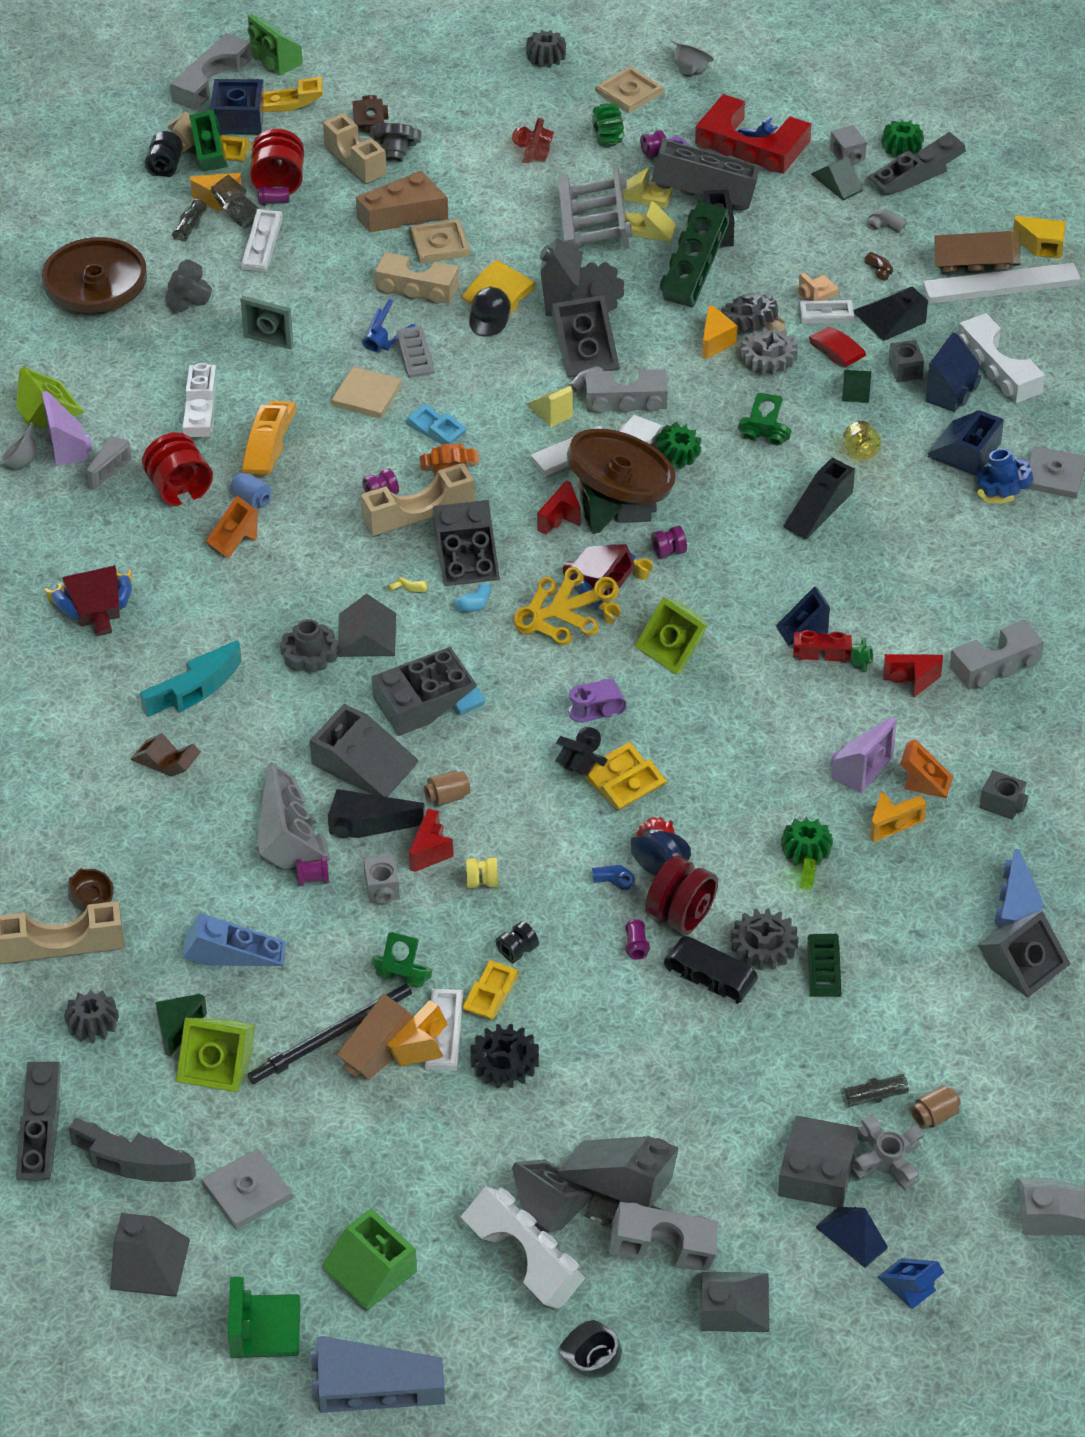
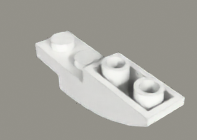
M206 363L189 365L183 433L189 437H211V432H213L216 365H208Z

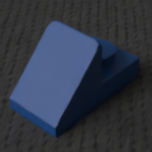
M901 1258L880 1274L878 1279L913 1309L936 1291L934 1287L935 1280L944 1274V1271L938 1261Z

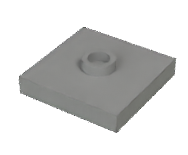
M1034 446L1029 460L1034 480L1030 487L1026 489L1077 499L1085 471V456Z
M259 1149L248 1153L202 1179V1185L236 1230L293 1199L292 1192Z

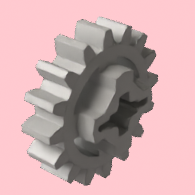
M763 327L762 332L753 330L752 335H745V340L741 341V359L744 360L745 366L752 365V371L761 369L762 374H765L768 370L774 375L778 369L786 372V366L793 367L794 361H797L798 342H794L793 335L786 336L787 331L785 330L779 333L775 327L772 330H767L766 327Z

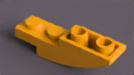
M269 401L268 405L260 406L246 447L242 468L244 474L249 473L254 476L270 475L284 448L283 436L297 412L296 402Z

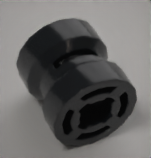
M520 921L513 926L510 933L504 932L495 941L498 951L512 964L521 959L525 951L531 952L539 946V940L535 931L524 921Z

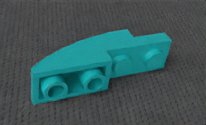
M233 641L186 662L187 672L141 691V706L145 715L150 717L172 706L180 713L214 693L232 676L242 662L239 641Z

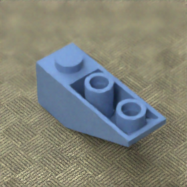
M1014 849L1013 859L1006 860L1003 878L1009 879L1008 884L1002 883L999 901L1004 902V907L997 906L995 924L1000 925V928L1042 910L1043 900L1019 849Z
M200 913L185 934L183 958L203 965L283 966L286 941Z

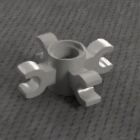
M873 1115L861 1120L863 1126L858 1128L857 1131L863 1140L869 1142L873 1147V1151L855 1159L857 1165L852 1167L851 1170L860 1180L876 1169L881 1172H892L897 1183L904 1190L914 1185L913 1179L918 1177L919 1173L912 1164L907 1163L903 1154L921 1145L918 1140L922 1139L925 1135L917 1125L913 1126L903 1135H899L892 1131L883 1132L878 1120ZM883 1150L889 1151V1152H891L892 1154H888V1153L884 1152Z

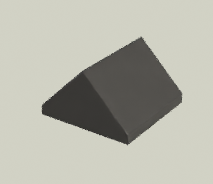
M367 593L339 614L338 657L395 656L396 613Z

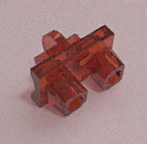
M537 117L533 131L525 126L518 127L513 131L512 141L520 148L526 147L522 163H530L531 159L545 162L554 131L543 127L544 119Z

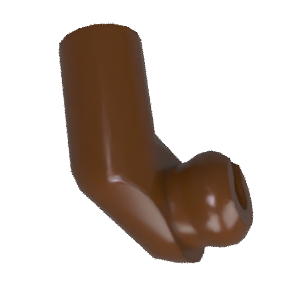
M871 251L866 255L865 263L878 269L875 272L876 276L884 281L888 280L889 275H892L894 271L890 262Z

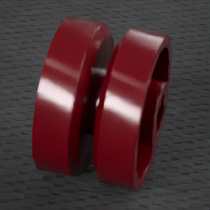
M673 856L660 868L647 894L645 912L647 916L660 923L668 921L669 926L683 935H689L708 914L717 893L718 878L716 874L704 868L695 869L693 862L681 856Z

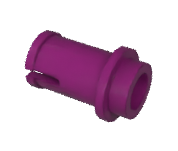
M263 186V188H258V203H263L264 206H266V203H289V187L266 188V186Z
M633 919L625 925L628 942L625 950L630 958L640 960L647 956L650 945L646 941L645 923L642 920Z

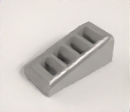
M422 326L397 330V345L408 377L413 378L435 374ZM426 363L425 365H419V366H414V367H412V365H417V364Z
M114 436L108 438L86 470L89 489L94 490L132 459L130 442L128 440Z

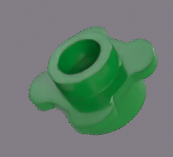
M861 638V644H853L851 650L853 666L862 667L863 672L867 671L868 663L873 662V649L871 646H867L866 638Z

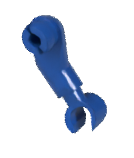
M768 116L757 129L742 128L737 132L748 137H765L771 135L778 127L770 123L772 118Z

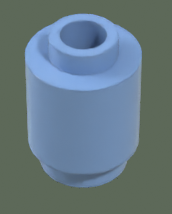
M249 473L237 474L230 484V490L233 492V495L235 497L236 495L255 509L265 507L271 500V487Z

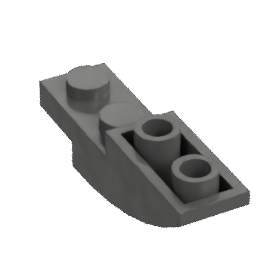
M948 132L916 154H912L908 150L871 174L869 180L884 193L904 191L947 172L946 164L966 152L965 144L951 132Z
M27 1062L23 1116L20 1119L17 1180H50L61 1103L59 1098L60 1062Z
M75 1118L69 1126L72 1144L90 1152L91 1163L95 1168L126 1178L154 1182L193 1180L196 1176L194 1158L183 1150H175L164 1145L157 1138H148L138 1133L133 1141L129 1142L122 1135H113L102 1130L93 1122H85L78 1118Z

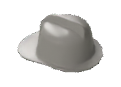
M671 40L672 43L677 45L674 63L679 67V71L683 75L701 74L708 63L714 61L710 54L699 48L687 44H678Z

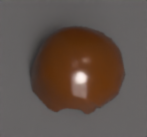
M80 868L72 877H69L67 886L68 899L75 908L84 912L87 905L112 901L114 887L106 873L97 869Z

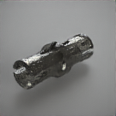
M194 199L189 209L182 213L179 219L180 223L172 233L175 240L186 242L193 229L198 228L200 218L207 210V205L204 201Z
M904 1073L879 1080L874 1077L868 1079L867 1083L841 1088V1094H845V1096L841 1097L846 1108L871 1101L877 1104L881 1103L884 1098L908 1094L909 1088L904 1087L908 1085Z

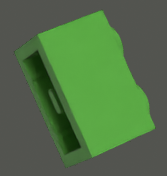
M253 14L248 15L247 30L251 44V56L255 60L259 59L269 71L273 70L279 76L303 64L302 46L273 24Z
M371 1208L345 1228L322 1265V1269L368 1311L417 1272L416 1249Z

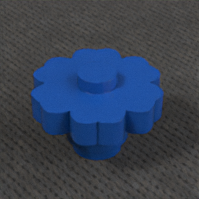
M1004 448L991 452L988 466L980 468L976 475L979 488L988 497L999 495L1005 498L1017 495L1020 489L1029 488L1034 480L1029 462L1021 458L1015 459L1011 451Z

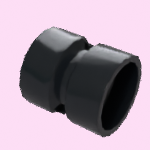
M169 131L157 132L153 136L145 159V168L151 175L171 177L175 174L183 150V142L180 137Z

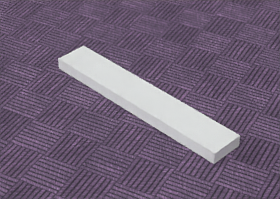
M1073 262L923 281V290L928 303L931 304L1080 285L1081 278Z

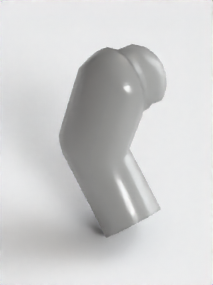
M883 210L870 215L867 226L871 230H878L880 226L885 227L889 225L900 232L907 222L892 211Z
M595 366L579 372L568 386L571 385L573 392L579 394L585 387V372L603 371V368Z

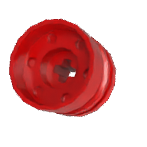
M269 129L260 133L252 144L250 167L252 184L257 190L258 188H263V186H266V188L289 187V195L294 193L303 181L304 145L297 135L284 129Z
M172 432L160 436L152 441L142 456L143 470L164 502L171 506L182 505L183 503L177 496L189 492L193 500L203 497L213 481V471L192 439L184 433Z

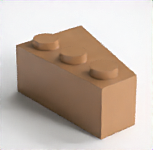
M422 171L356 197L357 219L369 232L400 228L401 225L417 223V225L424 224L425 221L436 219L441 221L448 220V197Z
M1014 231L934 235L935 267H943V272H957L958 267L968 266V271L984 270L986 265H994V269H1010L1011 264H1020L1021 261L1020 233Z

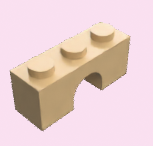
M342 113L323 122L324 146L364 183L367 184L387 175L385 150L372 138L361 142L357 124L347 115Z
M385 252L375 270L376 289L385 293L392 292L406 295L410 298L418 297L435 303L444 302L450 304L459 286V266L434 262L431 268L425 272H413L410 270V259L408 256Z

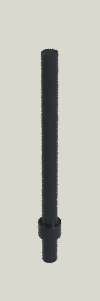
M405 983L386 995L395 1002H399L410 996L412 990ZM379 999L283 1054L278 1052L267 1058V1063L248 1073L249 1080L252 1084H256L273 1073L278 1075L289 1068L288 1065L359 1025Z

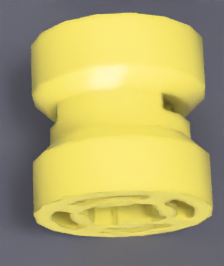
M488 857L485 861H478L476 858H466L467 889H475L479 885H486L488 888H498L497 857ZM479 868H482V878H479Z

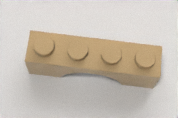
M464 463L438 470L433 481L425 489L413 495H395L390 492L387 486L361 494L362 519L372 536L432 518L433 506L474 502V479Z
M119 901L87 905L83 914L77 919L57 925L39 923L31 919L26 913L0 915V964L125 948Z

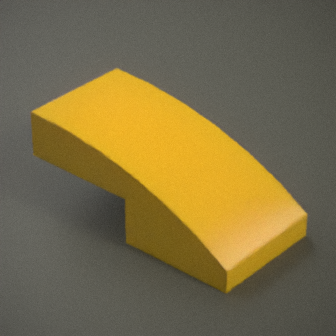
M489 960L480 981L474 982L463 1005V1010L493 1020L519 977L518 969Z

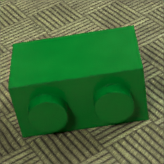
M214 110L189 115L197 157L202 170L209 171L228 167L219 121Z

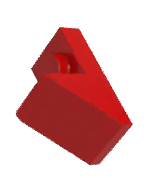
M566 480L537 512V531L547 535L552 528L560 526L562 519L581 526L580 505L570 481Z
M884 654L883 680H892L896 683L912 681L913 697H916L941 677L943 655Z
M427 809L409 851L410 871L417 872L454 857L453 839L442 836L444 826L440 824L439 811Z

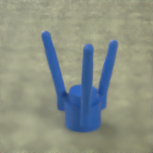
M392 299L387 301L383 310L377 309L369 330L362 340L363 346L368 350L377 353L381 349L388 351L397 342V334L388 340V332L381 326L393 303ZM411 324L406 328L415 327V324Z

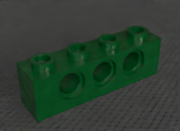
M698 201L695 209H691L688 215L686 231H682L679 237L678 250L671 255L669 261L670 269L667 275H663L660 282V290H662L664 300L694 307L730 223L727 208ZM703 230H706V231H707V232H705V233H703V234H699L700 231H703ZM693 252H697V253H698V254H696V255H694V256H689V254H691V253H693ZM688 274L687 277L680 278L681 275Z

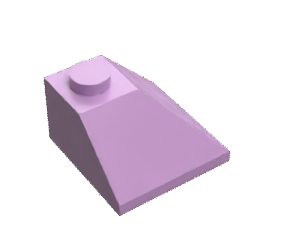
M48 391L42 392L47 429L56 466L88 460L87 451L92 450L89 434L84 435L82 424Z
M891 717L848 742L841 751H836L830 761V766L832 767L831 778L862 793L893 758L897 719Z

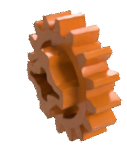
M443 444L432 448L431 453H424L419 456L421 471H432L435 476L438 470L464 463L466 468L479 465L478 450H474V448L466 449L464 444Z

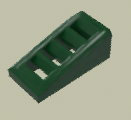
M809 934L807 937V960L810 997H841L839 935ZM815 959H832V960H815ZM816 971H833V972H816ZM816 981H834V984H816Z

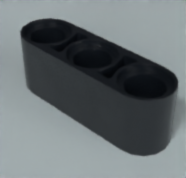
M688 936L681 937L664 959V965L668 971L674 970L682 974L680 977L697 985L701 983L709 987L707 990L724 998L728 996L736 1000V1004L742 1002L758 979L757 973L748 964Z

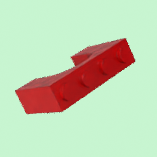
M722 94L695 127V144L700 145L702 148H709L725 156H732L760 165L769 171L784 174L811 141L812 123L789 116L780 128L771 135L765 137L744 136L735 129L744 120L745 101Z

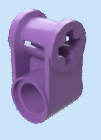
M603 679L590 684L577 685L569 693V698L572 702V706L568 711L569 717L579 723L611 717V714L614 713L619 715L624 712L627 706L625 698L613 679Z

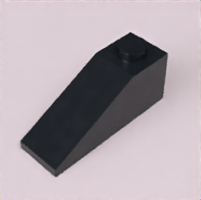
M337 789L328 813L329 833L335 834L339 838H361L417 827L421 825L425 816V804Z

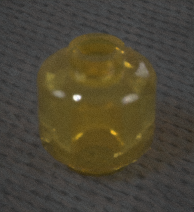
M867 421L853 422L843 432V444L852 458L856 460L872 459L881 449L880 435L874 426Z

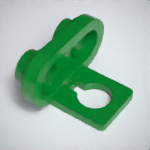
M765 393L756 394L750 417H744L739 420L738 429L741 432L742 438L756 441L757 437L763 436L767 437V441L770 444L777 446L790 439L791 429L787 425L777 422L783 402L782 396ZM765 401L774 403V409L767 413L766 417H763L759 406Z
M395 932L388 933L384 955H374L371 965L376 969L375 975L388 979H393L394 974L403 975L406 977L405 983L413 986H423L424 981L431 979L433 970L414 963L419 940ZM398 941L404 942L409 948V954L403 960L396 959L392 952L394 944Z

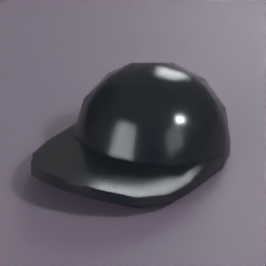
M491 286L483 288L476 293L472 300V310L469 319V326L475 334L491 336L500 333L506 327L511 309V301L507 294L500 288Z
M591 1320L582 1323L569 1333L560 1345V1354L565 1361L583 1375L598 1378L605 1377L616 1369L621 1359L622 1348L618 1337L611 1329L601 1322Z

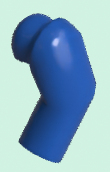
M622 865L592 868L594 883L609 881L622 890H629L635 884L634 875Z

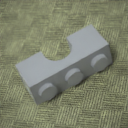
M666 369L639 370L638 381L630 385L617 383L613 379L612 371L585 372L587 411L605 412L622 410L629 412L632 410L657 411L659 409H667Z
M1023 620L1000 630L998 645L1000 650L992 651L985 649L977 640L952 649L950 669L968 690L976 686L984 687L991 680L1000 676L1008 677L1017 669L1036 665L1042 659L1044 641Z
M620 1202L612 1220L610 1254L643 1260L650 1242L660 1240L673 1248L676 1267L708 1271L716 1256L718 1221L706 1219L703 1216L675 1213L668 1209L660 1210L645 1207L638 1203Z

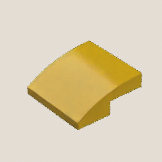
M496 259L476 277L463 294L462 299L472 304L473 298L481 289L490 286L497 287L504 291L510 299L511 314L518 309V302L535 290V281Z
M631 742L603 756L608 759L604 767L595 764L588 777L583 776L618 811L660 788L667 782L651 759L645 761Z

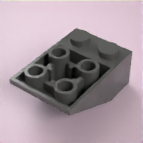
M489 500L433 506L432 520L444 586L500 580Z
M451 647L372 676L373 699L398 736L431 724L477 687L475 681Z
M343 704L310 739L312 765L373 795L388 797L418 764V759L369 715L346 704Z

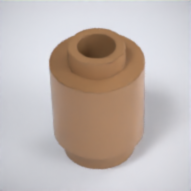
M454 770L429 777L427 784L424 785L427 801H433L436 806L464 799L465 795L470 794L471 791L469 779L464 771L458 772Z
M941 1085L918 1098L910 1110L913 1119L922 1129L927 1127L934 1128L957 1115L961 1101L954 1089Z

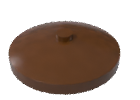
M91 237L70 242L53 252L43 266L42 279L46 294L59 306L72 311L94 313L121 307L137 297L146 284L147 269L142 254L129 243L114 238Z
M598 428L584 430L572 438L567 450L568 464L577 477L594 490L620 501L635 504H651L662 501L670 494L675 482L674 468L660 451L647 442L624 432Z

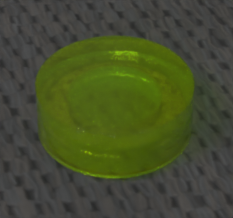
M803 858L799 888L810 890L813 887L816 870L815 859Z

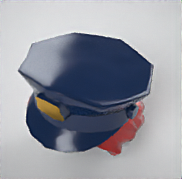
M651 817L640 824L636 837L631 838L632 856L645 871L654 876L657 875L667 860L673 856H681L687 860L691 857V847L682 837L675 834L672 820L665 822L662 817Z

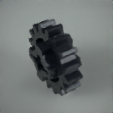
M496 1024V1031L493 1032L485 1028L484 1037L476 1035L475 1045L470 1047L471 1068H475V1076L480 1077L484 1075L485 1084H489L492 1080L496 1081L497 1088H500L503 1082H507L508 1086L513 1088L515 1080L524 1084L526 1083L525 1075L533 1077L535 1075L534 1067H539V1045L534 1044L533 1034L525 1037V1028L522 1027L518 1031H514L513 1024H509L507 1029H502L500 1024Z

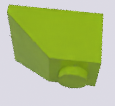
M23 366L20 368L16 407L23 415L22 419L26 424L30 425L32 422L34 424L33 427L37 425L47 428L42 392L48 391L73 416L84 413L82 407L60 380Z
M662 597L635 646L678 675L682 672L708 625L698 613L680 601Z
M185 1018L176 1082L238 1092L252 1053L256 1024L227 1019Z

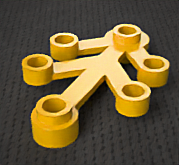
M570 567L566 570L565 579L551 605L541 609L546 597L553 595L557 590V584L551 577H543L538 583V590L530 605L521 607L515 613L514 626L520 633L532 634L538 631L554 638L559 645H568L572 641L570 631L565 627L556 628L545 622L547 619L556 617L580 628L586 636H594L599 631V625L592 617L585 618L571 611L599 600L603 602L614 601L619 595V586L612 578L603 577L596 582L594 590L568 599L574 586L580 585L584 579L583 573L579 568ZM573 573H578V577L575 580H570V576ZM546 583H552L550 589H543ZM606 589H613L611 594L604 595ZM529 617H532L533 621L530 624L525 625V620ZM593 623L594 626L591 630H585L587 624ZM567 633V637L564 640H558L560 634Z

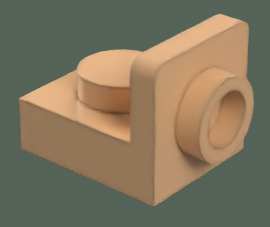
M805 273L799 275L798 294L803 300L826 301L839 295V288L825 275L813 280Z

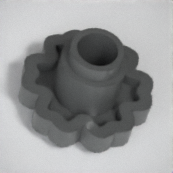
M386 122L377 123L371 127L370 137L382 144V148L386 152L387 161H403L404 156L407 154V146H416L417 143H421L420 129L413 128L411 125Z
M189 259L179 264L178 269L172 273L171 279L168 282L169 290L165 296L168 307L178 312H183L188 309L190 303L195 305L207 303L211 296L212 288L207 284V281L201 279L203 275L201 265Z
M590 262L586 266L581 267L579 284L572 293V296L582 299L605 295L607 310L610 312V310L617 308V299L624 296V280L617 277L618 269L609 263L603 262L598 267L596 263Z
M305 619L292 628V633H285L282 636L280 650L281 654L284 655L286 665L291 666L296 671L305 668L306 671L311 673L326 669L327 662L336 661L339 652V641L335 639L334 631L326 625H319L315 620Z

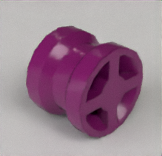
M657 130L652 135L642 134L640 137L641 149L648 159L653 158L655 154L659 153L663 138L667 139L662 130Z

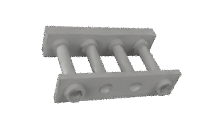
M617 164L612 165L614 178L575 185V183L570 184L568 174L558 176L565 243L578 249L583 247L582 244L622 237L624 249L630 248L628 238L633 237L631 223L626 221L623 189L627 188L625 174L619 173ZM615 188L616 194L582 201L575 199L578 198L577 195ZM617 204V210L578 217L579 211ZM619 220V227L583 234L577 232L581 231L582 227Z

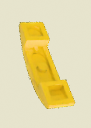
M323 78L298 79V88L265 91L263 112L291 111L316 101L323 96Z

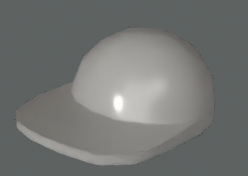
M32 422L8 446L1 458L3 465L11 469H21L31 463L36 452L35 440L30 435L34 425Z

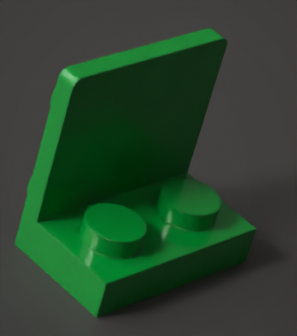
M230 1277L228 1313L230 1357L298 1356L300 1342V1295H252L251 1290H245L244 1277Z

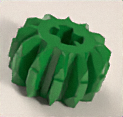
M604 103L594 107L591 115L597 142L602 146L616 145V143H621L624 137V126L619 107L614 103Z
M902 119L900 122L891 121V124L885 125L881 138L882 148L885 149V153H892L893 158L898 156V154H904L908 150L912 154L919 152L924 142L923 130L920 129V125L913 124L912 120L904 122Z
M676 421L671 426L666 425L662 428L661 433L656 437L655 443L657 444L656 449L669 460L672 466L677 464L682 469L686 464H694L696 458L699 457L702 438L695 436L696 429H687V423L680 427Z
M807 816L802 822L794 818L792 825H786L783 837L781 838V847L786 859L793 858L795 866L801 861H805L807 869L811 861L820 866L822 859H828L831 847L833 846L832 834L829 833L828 825H821L819 818L813 822L809 821Z

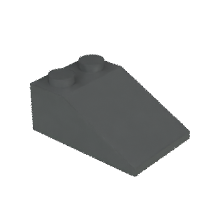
M605 295L552 303V320L567 377L577 376L579 372L595 366L603 368V371L620 370Z
M796 1115L781 1166L778 1196L837 1208L843 1207L859 1137L857 1130L860 1127Z
M650 1136L585 1140L558 1170L557 1176L622 1202L638 1203L641 1206L651 1208L673 1177L679 1147L668 1144L663 1139Z

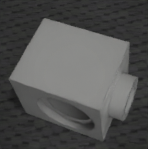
M854 125L831 131L830 150L838 160L849 157L851 164H858L866 159L867 142Z
M394 854L364 857V873L369 903L387 904L392 900L400 899L399 880Z

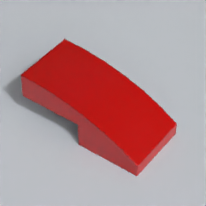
M828 326L809 337L810 344L815 348L827 351L829 359L836 364L847 367L866 356L865 350L858 343L833 327Z

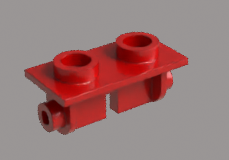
M811 630L794 632L793 657H799V660H819V651L825 652V661H842V663H845V660H851L852 635H846L842 632L821 634Z

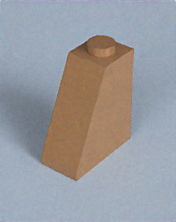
M383 993L337 1053L346 1062L342 1068L355 1078L362 1074L370 1080L394 1059L387 1044L414 1016Z

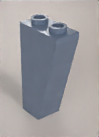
M325 1336L317 1337V1350L311 1351L312 1372L318 1371V1380H312L313 1402L320 1401L321 1413L445 1404L442 1357Z

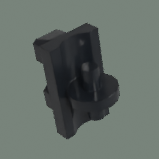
M584 727L578 732L576 741L560 736L556 744L562 747V750L555 762L569 771L573 772L575 770L588 777L595 764L604 767L608 759L593 753L601 743L599 731L592 727Z

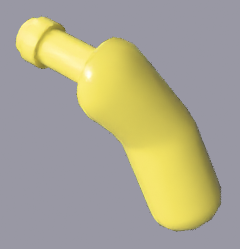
M983 490L977 491V495L986 503L1001 504L1011 502L1014 499V495L1005 498L999 495L988 497Z
M402 577L398 578L396 583L388 586L389 591H394L401 586L407 591L415 593L426 592L428 589V584L425 581L412 582Z

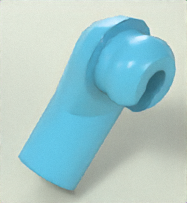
M481 583L476 593H467L457 597L455 600L456 609L459 612L482 610L491 594V586L487 583Z

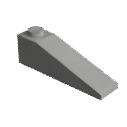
M272 762L267 766L257 835L260 856L265 862L269 864L274 863L282 869L297 868L296 859H301L303 862L321 860L322 856H327L328 862L330 856L327 841L323 834L318 833L315 836L310 825L317 821L314 815L309 814L302 806L306 799L295 777Z
M1018 1178L1023 1235H1085V1187L1053 1178Z

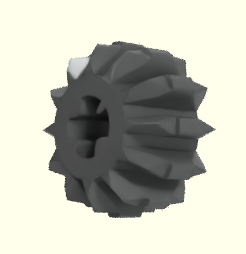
M541 30L540 33L533 32L526 42L527 60H531L532 65L539 63L540 68L544 64H548L550 68L553 63L560 65V61L565 60L566 56L565 38L561 37V34L558 32L553 33L552 30L548 32Z
M90 988L88 994L83 995L77 992L76 1000H68V1009L65 1010L64 1014L65 1022L67 1023L68 1031L71 1035L77 1034L80 1042L89 1036L91 1042L94 1043L97 1035L106 1040L107 1031L115 1032L119 1011L112 996L107 997L103 990L94 994Z

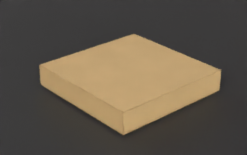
M630 66L597 85L595 92L626 112L631 113L663 94L664 87Z
M460 219L410 226V233L420 264L470 256V249Z
M353 366L334 395L332 406L382 419L402 387V379Z

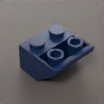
M978 410L953 420L928 452V457L977 475L980 468L984 467L988 462L990 453L997 450L1001 444L1004 419Z

